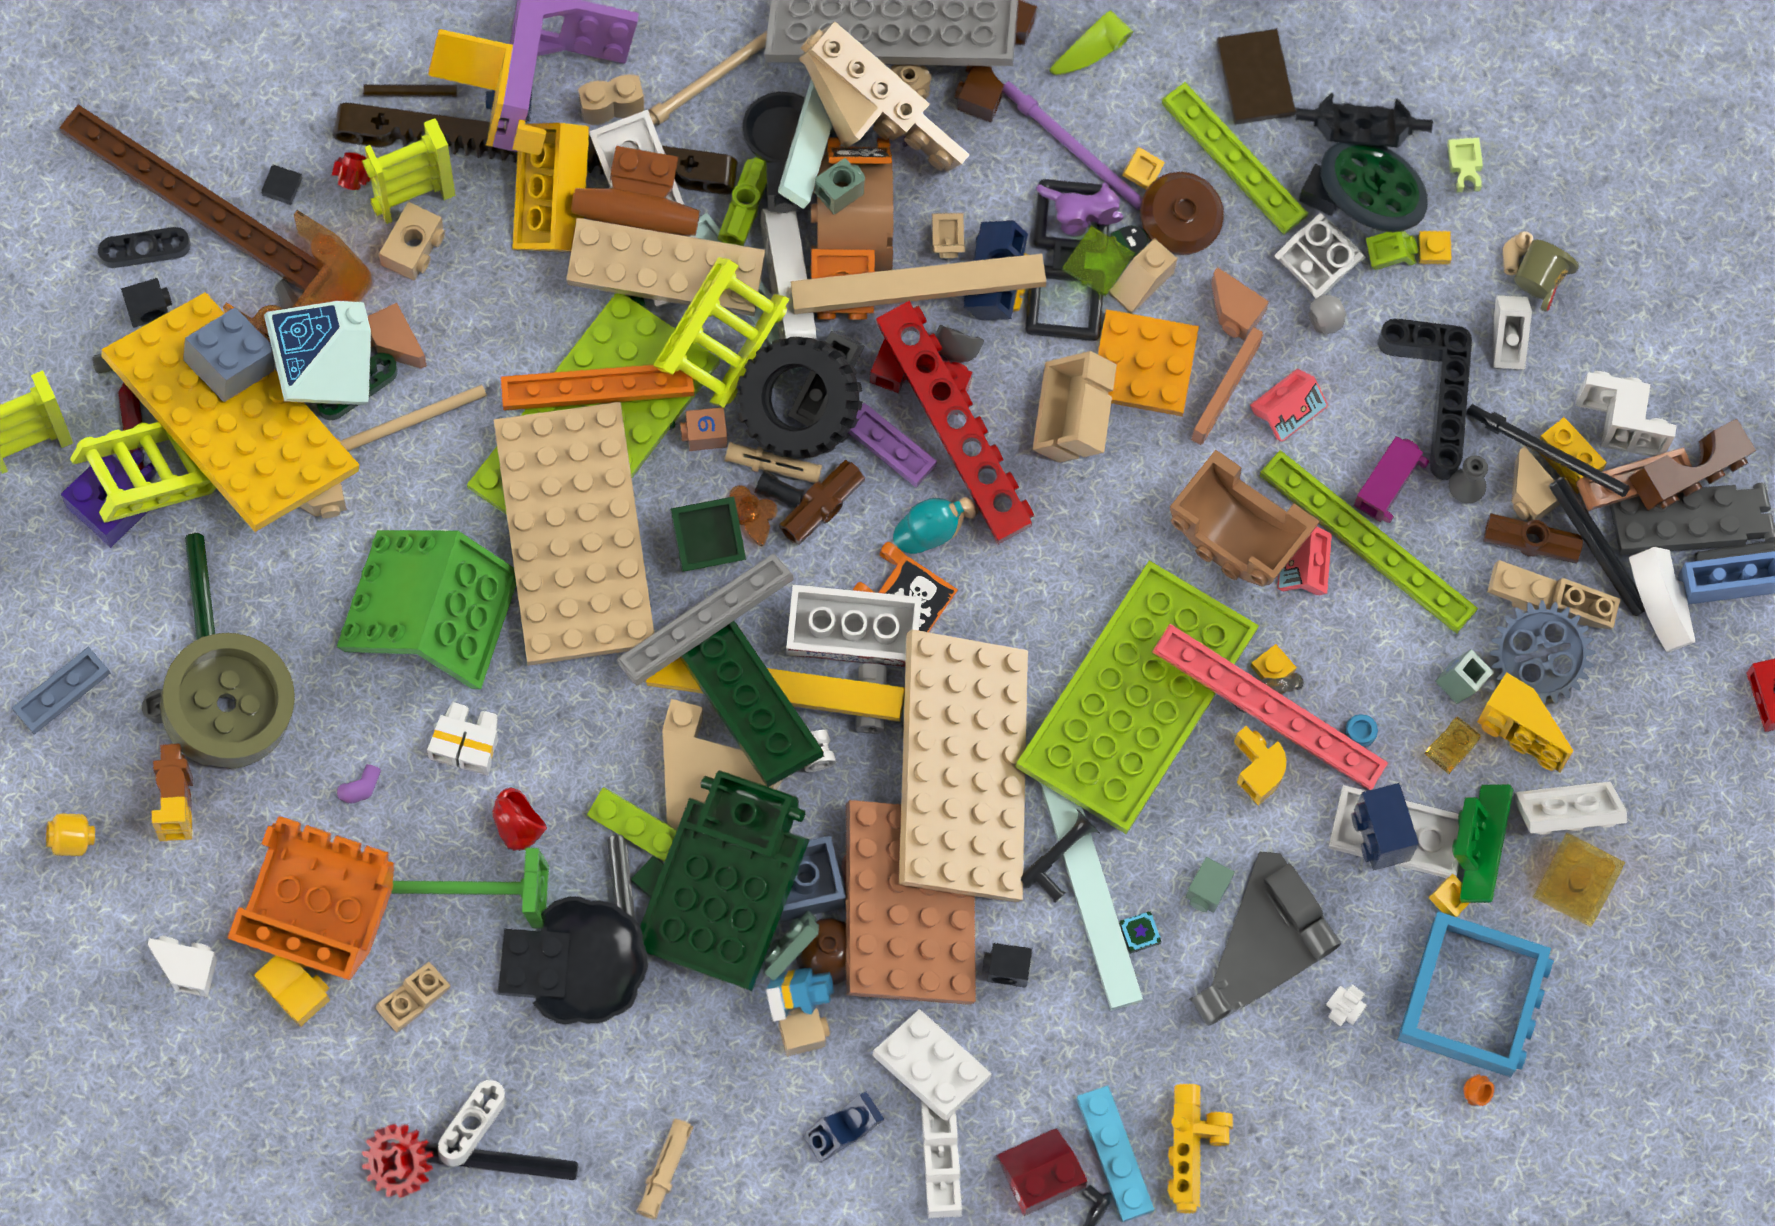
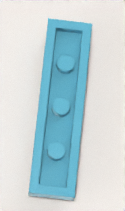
M1109 1086L1078 1095L1076 1099L1122 1223L1154 1212L1155 1209Z

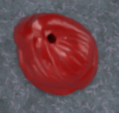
M507 787L497 795L492 813L499 836L509 850L521 851L530 848L531 845L541 838L547 829L546 823L533 810L530 802L520 790Z

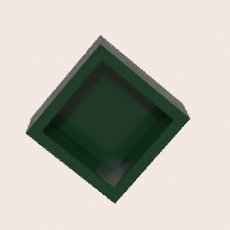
M734 496L670 508L682 572L746 560Z

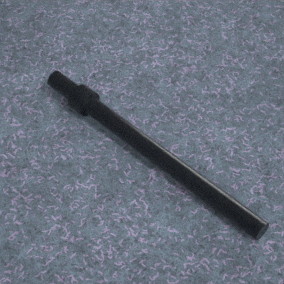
M1474 404L1468 407L1466 414L1485 424V428L1495 434L1502 433L1622 497L1627 495L1630 488L1629 485L1508 423L1506 417L1496 412L1489 413Z

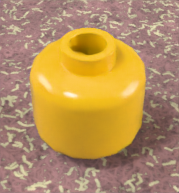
M59 813L54 816L52 821H47L46 847H51L55 855L83 856L87 851L88 845H94L95 826H89L88 819L84 814Z

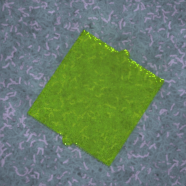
M1091 226L1062 270L1081 281L1082 286L1087 285L1106 297L1133 258L1135 252L1117 242L1116 237H1109Z

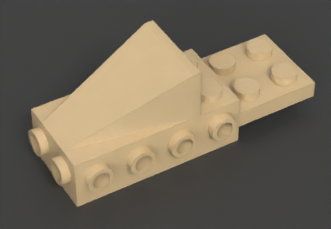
M835 21L822 31L818 29L801 46L804 53L798 60L806 66L843 147L848 148L859 141L868 129L875 125L873 127L874 131L886 140L890 138L893 141L902 135L906 136L904 138L905 142L917 151L921 149L929 156V163L940 171L944 169L948 172L956 168L970 155L922 114L930 105L923 97Z

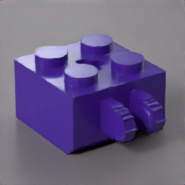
M138 449L131 454L136 465L142 462L145 455ZM113 455L101 457L119 489L125 491L135 488L122 464ZM152 463L140 471L146 482H149L157 473ZM90 465L61 493V497L65 506L111 548L149 511L104 523L99 511L108 495Z

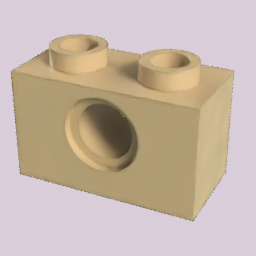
M408 202L379 252L381 266L415 281L419 272L424 273L427 270L431 260L429 254L433 247H439L444 239L445 230H443L442 217ZM412 239L422 241L415 247L407 245Z

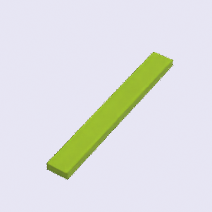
M1281 450L1261 470L1260 477L1294 504L1318 519L1320 525L1456 634L1477 612L1478 608Z

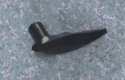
M1090 1184L1085 1188L1082 1195L1093 1203V1206L1090 1208L1083 1226H1096L1105 1214L1112 1198L1111 1193L1106 1192L1102 1194Z

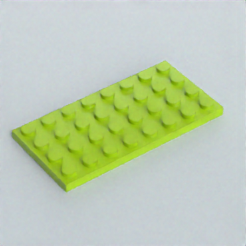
M615 293L555 372L654 365L675 328L626 295ZM697 343L691 344L686 352L687 360L711 375L720 364V358ZM693 379L694 396L620 402L631 478L641 468L670 430L672 422L677 421L703 387V384ZM608 403L525 409L520 416ZM496 446L468 482L467 488L507 515L498 448Z
M1150 560L1015 766V768L1126 835L1217 694L1152 653L1169 624H1172L1235 665L1259 627L1258 624Z

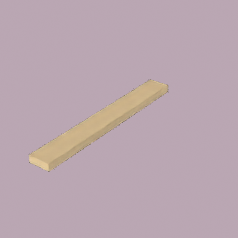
M1042 254L791 281L794 314L1046 287Z

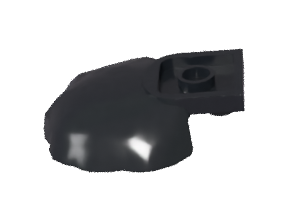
M568 896L554 901L543 910L541 914L543 928L541 931L504 928L498 995L535 998L536 1001L533 1004L540 1013L559 1024H573L576 1022L586 1024L603 1023L632 1007L637 997L638 988L644 981L648 969L647 952L642 943L643 935L640 924L614 903L600 900L590 901L583 897Z

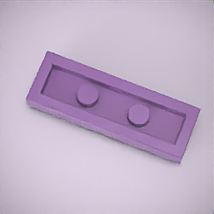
M863 403L862 410H858L856 416L858 422L855 428H851L849 434L917 488L937 466V461L866 403Z

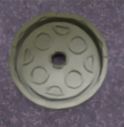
M238 633L208 635L186 646L171 663L161 693L160 714L162 723L173 744H180L182 753L190 759L205 766L228 767V769L245 767L266 757L282 740L294 709V685L290 672L283 660L263 642ZM220 697L234 699L235 708L230 712H224L217 706V701Z

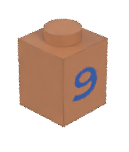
M723 407L686 411V422H681L680 428L682 442L688 441L689 451L727 448V432Z

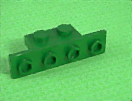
M1510 784L1481 785L1479 799L1477 797L1465 798L1463 810H1460L1458 814L1459 831L1457 839L1453 841L1452 852L1453 856L1465 870L1459 899L1461 903H1491L1493 901L1514 790Z

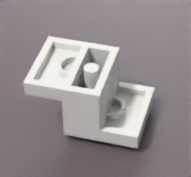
M1604 371L1587 373L1577 394L1575 406L1606 412L1601 447L1652 457L1668 451L1675 438L1677 425L1668 424V421L1660 418L1645 419L1651 384L1643 383L1642 380L1634 377H1626L1624 379L1612 377Z

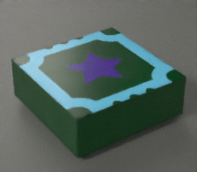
M1151 911L1119 922L1130 954L1160 945L1162 942Z

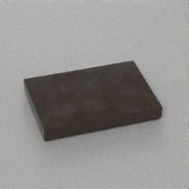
M1278 29L1217 37L1216 43L1234 125L1295 116L1296 109Z

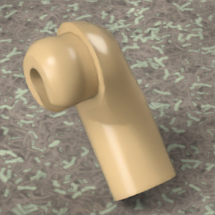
M1520 232L1503 246L1505 274L1515 275L1517 273L1519 258L1526 254L1532 240H1534L1529 232Z

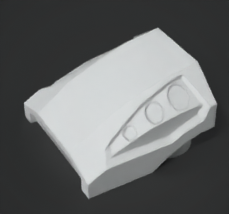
M1321 212L1274 255L1315 298L1325 295L1349 270L1366 258Z

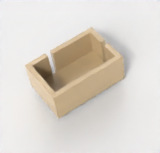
M1092 351L1045 362L1032 450L1060 463L1078 459L1079 456L1087 457L1104 453L1112 396L1108 395V392L1113 391L1117 364Z

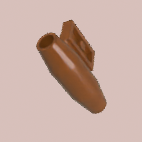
M617 145L610 174L613 188H575L571 213L593 221L675 235L696 236L700 217V210L666 198L671 190H673L678 164L677 156Z

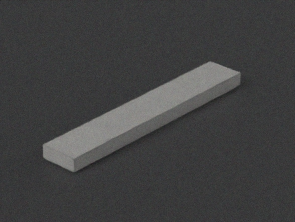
M774 553L618 657V665L631 681L638 686L794 580L793 574Z

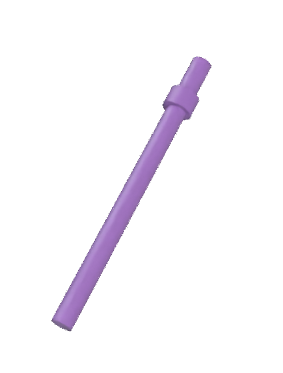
M1010 81L1004 84L1003 92L1018 105L1017 109L1026 117L1030 115L1134 208L1140 209L1142 197L1039 108V103L1032 96L1023 94Z

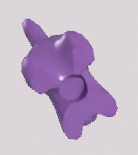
M1104 182L1101 190L1094 195L1062 194L1043 185H1037L1036 187L1043 197L1055 201L1057 220L1061 222V230L1067 235L1077 237L1085 234L1086 228L1091 222L1109 225L1120 222L1123 219L1122 213L1117 211L1119 210L1120 198L1109 189L1107 182Z

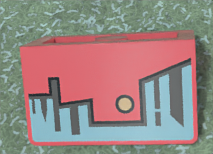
M1296 369L1254 401L1250 407L1256 416L1268 421L1276 439L1282 442L1327 408L1328 403L1315 377Z
M1319 527L1315 528L1278 575L1277 588L1279 590L1288 591L1302 588L1315 595L1327 594L1332 534Z

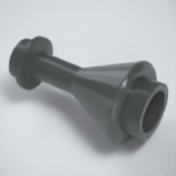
M1477 455L1469 456L1465 459L1462 468L1458 469L1450 477L1449 490L1456 500L1469 504L1479 501L1484 496L1487 487L1484 477L1488 472L1486 460Z

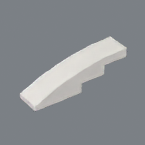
M921 1100L928 1218L962 1217L956 1112L944 1121Z

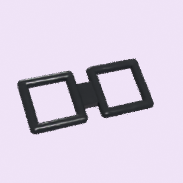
M1041 179L1038 185H1043L1060 193H1076L1081 195H1094L1102 188V184ZM1038 192L1033 245L1036 248L1054 250L1053 266L1044 265L1045 276L1052 279L1092 283L1088 328L1038 323L1041 287L1029 288L1025 331L1029 335L1096 341L1100 337L1105 275L1102 271L1084 269L1085 253L1105 254L1107 252L1110 224L1097 223L1096 241L1046 236L1049 199L1043 197Z

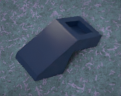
M864 1092L856 1096L839 1112L823 1117L805 1132L803 1137L821 1163L867 1135L884 1118L869 1094Z

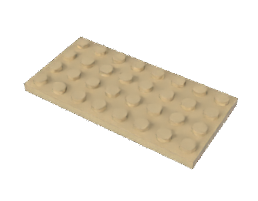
M615 402L494 419L528 666L629 651L653 635L654 627L621 403Z
M913 629L906 633L900 885L1009 902L1023 900V882L1021 877L1023 875L1025 773L1015 768L1026 749L1028 650Z

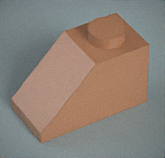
M1217 267L1213 273L1211 286L1219 324L1222 325V329L1233 338L1239 337L1245 341L1252 328L1256 327L1266 314L1269 301Z
M397 303L367 316L371 329L370 348L374 347L377 354H390L395 361L420 369L427 366L425 354Z

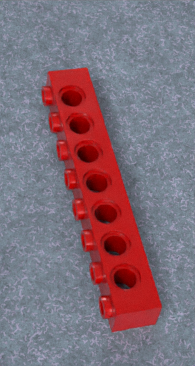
M907 301L877 317L876 324L995 540L1000 544L1032 527L1030 518L1035 515L1027 500L1020 501L1015 490L1019 486L1012 473L1008 472L1005 474L1000 462L1004 461L998 447L996 444L990 446L984 435L988 433V430L980 416L974 418L969 407L973 403L964 388L959 391L954 379L958 376L950 361L944 363L938 352L943 349L934 333L928 335L923 324L927 323V320L919 305L913 308L911 302ZM907 331H915L919 334L920 340L915 345H906L902 341L903 334ZM924 358L931 359L935 363V368L929 373H922L917 368L918 362ZM938 386H945L950 390L951 394L948 399L939 401L933 397V390ZM958 413L965 417L966 423L963 427L955 429L949 426L947 420L952 414ZM969 441H975L981 446V451L976 456H968L964 453L963 446ZM984 469H991L996 473L997 478L991 484H984L979 480L978 474ZM1004 496L1009 498L1012 502V507L1006 512L997 511L993 503L998 497Z

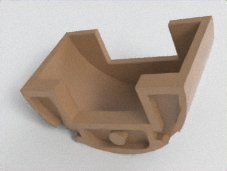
M823 155L817 176L836 164L829 163L828 155ZM850 163L852 166L854 164L857 165L865 176L864 195L835 215L817 196V204H811V223H817V245H811V249L875 250V272L893 270L892 164ZM838 182L835 185L839 187H846L849 184L845 182Z
M1215 449L1170 505L1173 517L1171 523L1197 548L1195 551L1200 558L1206 562L1214 561L1222 567V572L1230 579L1237 580L1240 578L1261 587L1270 585L1319 525L1320 521L1294 503L1286 512L1241 481L1242 467Z

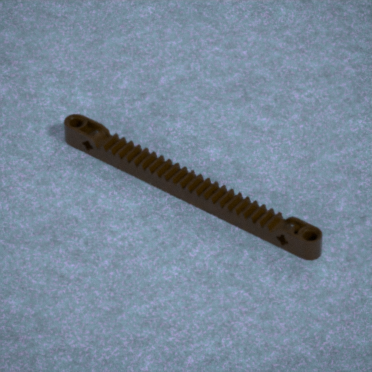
M341 103L337 108L332 136L342 143L384 148L392 145L398 139L402 140L403 147H405L411 141L415 143L422 140L421 136L425 135L424 122L436 118L448 146L451 147L452 154L456 155L458 150L463 148L465 156H468L472 150H475L477 158H481L484 151H486L491 160H493L497 153H500L502 161H505L509 155H512L514 163H517L518 151L515 152L486 145L490 125L488 121L356 103ZM589 135L587 171L591 173L595 167H599L600 174L604 175L602 165ZM662 145L666 155L678 157L675 181L681 188L720 195L732 193L738 167L736 158L722 153ZM689 167H692L691 172H687Z

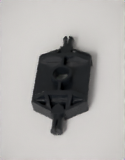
M1330 93L1319 104L1318 108H1296L1295 121L1314 122V127H1317L1329 142L1399 148L1409 135H1413V131L1431 133L1433 127V119H1417L1412 117L1410 111L1396 98L1394 108H1385L1383 106L1371 107L1351 103H1333L1334 93Z

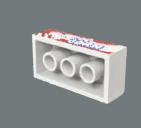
M793 585L786 655L905 667L906 633L912 629L919 631L922 597Z

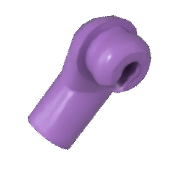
M366 764L360 780L348 784L343 783L338 787V798L349 804L368 799L374 791L381 769Z

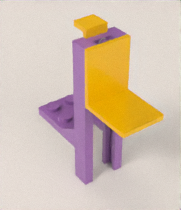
M517 0L510 44L439 29L428 75L495 90L486 145L515 152L522 151L540 155L546 130L525 125L537 56L570 51L626 64L639 13L583 0ZM555 16L564 17L560 34L541 30L543 19Z

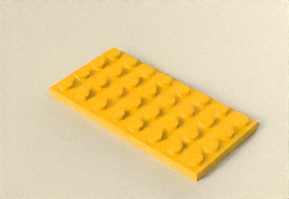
M204 292L102 349L101 357L253 531L256 532L359 472L360 464L304 402L284 401L278 372L275 369L261 380L226 402H223L183 361L185 338L225 314L213 299Z

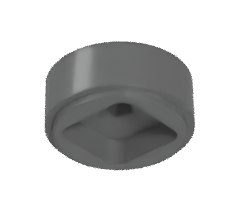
M162 689L150 692L142 703L144 716L157 724L162 723L160 714Z

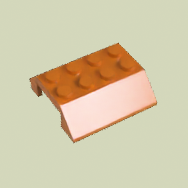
M279 816L276 823L267 826L261 843L268 847L247 909L238 907L227 939L350 981L369 955L392 892L394 863L388 861L389 852L368 845L361 852L362 843L336 835L333 842H331L330 832L306 825L303 832H301L300 822Z

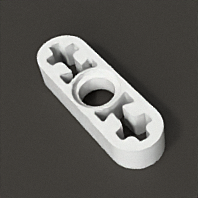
M494 1080L481 1082L440 1138L438 1143L439 1157L444 1164L448 1166L463 1164L505 1104V1092L500 1083ZM492 1092L495 1093L496 1100L490 1099L485 1105L484 1112L481 1109L484 1104V1095L489 1096ZM474 1116L480 1119L481 1125L477 1129L468 1130L462 1125L463 1120ZM460 1135L462 1137L459 1143L460 1152L454 1151L452 1154H449L448 1146L453 1148L458 1142Z

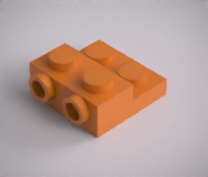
M811 249V279L875 272V250ZM874 306L813 313H817V319H836V313H849V320H867V314H874Z

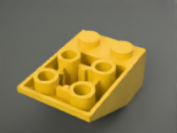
M1506 672L1488 700L1477 722L1482 725V729L1487 734L1493 737L1501 736L1510 742L1509 745L1515 751L1521 754L1528 753L1537 758L1538 764L1549 771L1556 770L1561 773L1573 753L1572 747L1535 689Z

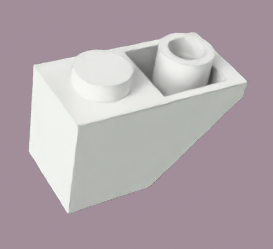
M160 936L159 940L149 938L148 946L175 991L208 997L217 963V957L211 951V948L199 943H192L191 947L179 945L178 940L166 936Z

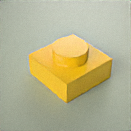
M1138 147L1130 158L1122 176L1147 190L1157 179L1165 162Z
M1419 231V264L1451 263V231Z
M1277 644L1251 663V668L1272 689L1294 673L1297 668Z
M1454 874L1448 876L1428 897L1442 913L1457 917L1470 904L1461 903L1459 900L1462 882Z

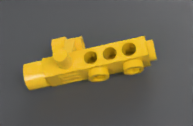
M1178 1084L1174 1086V1117L1171 1120V1124L1174 1127V1146H1170L1168 1150L1169 1164L1173 1166V1179H1170L1168 1182V1194L1170 1199H1173V1203L1177 1205V1212L1185 1214L1196 1213L1197 1207H1200L1201 1138L1210 1139V1145L1228 1146L1230 1145V1130L1233 1129V1114L1211 1112L1206 1114V1121L1201 1120V1108H1199L1201 1107V1086L1196 1084Z

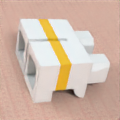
M452 702L446 715H440L427 749L429 759L455 767L459 763L462 769L488 776L493 753L498 743V717L494 713L481 711L477 725L468 723L466 719L469 708Z

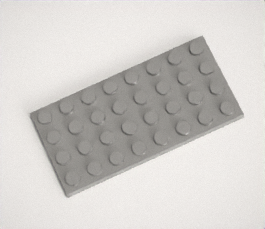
M771 0L765 60L766 62L802 63L798 59L804 53L801 49L804 42L812 34L814 35L818 29L822 31L835 21L883 64L1013 66L1019 0Z

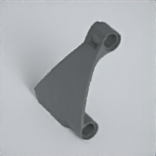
M1259 851L1212 985L1195 997L1189 998L1207 1026L1215 1024L1277 988L1329 955L1342 944L1323 917L1324 913L1315 897L1290 863L1287 864L1280 853Z

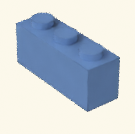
M1775 551L1685 563L1678 574V579L1684 583L1688 605L1775 594Z

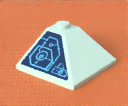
M333 301L269 311L264 314L284 401L366 405L369 402L371 329L364 302Z

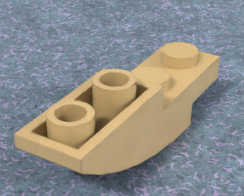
M1501 560L1494 563L1487 593L1512 601L1513 607H1518L1527 611L1528 602L1533 605L1534 610L1539 608L1541 600H1544L1548 610H1550L1554 602H1557V612L1561 613L1566 607H1569L1568 617L1570 619L1576 615L1581 616L1577 623L1578 625H1588L1589 627L1603 629L1614 628L1620 598L1564 578L1556 581Z

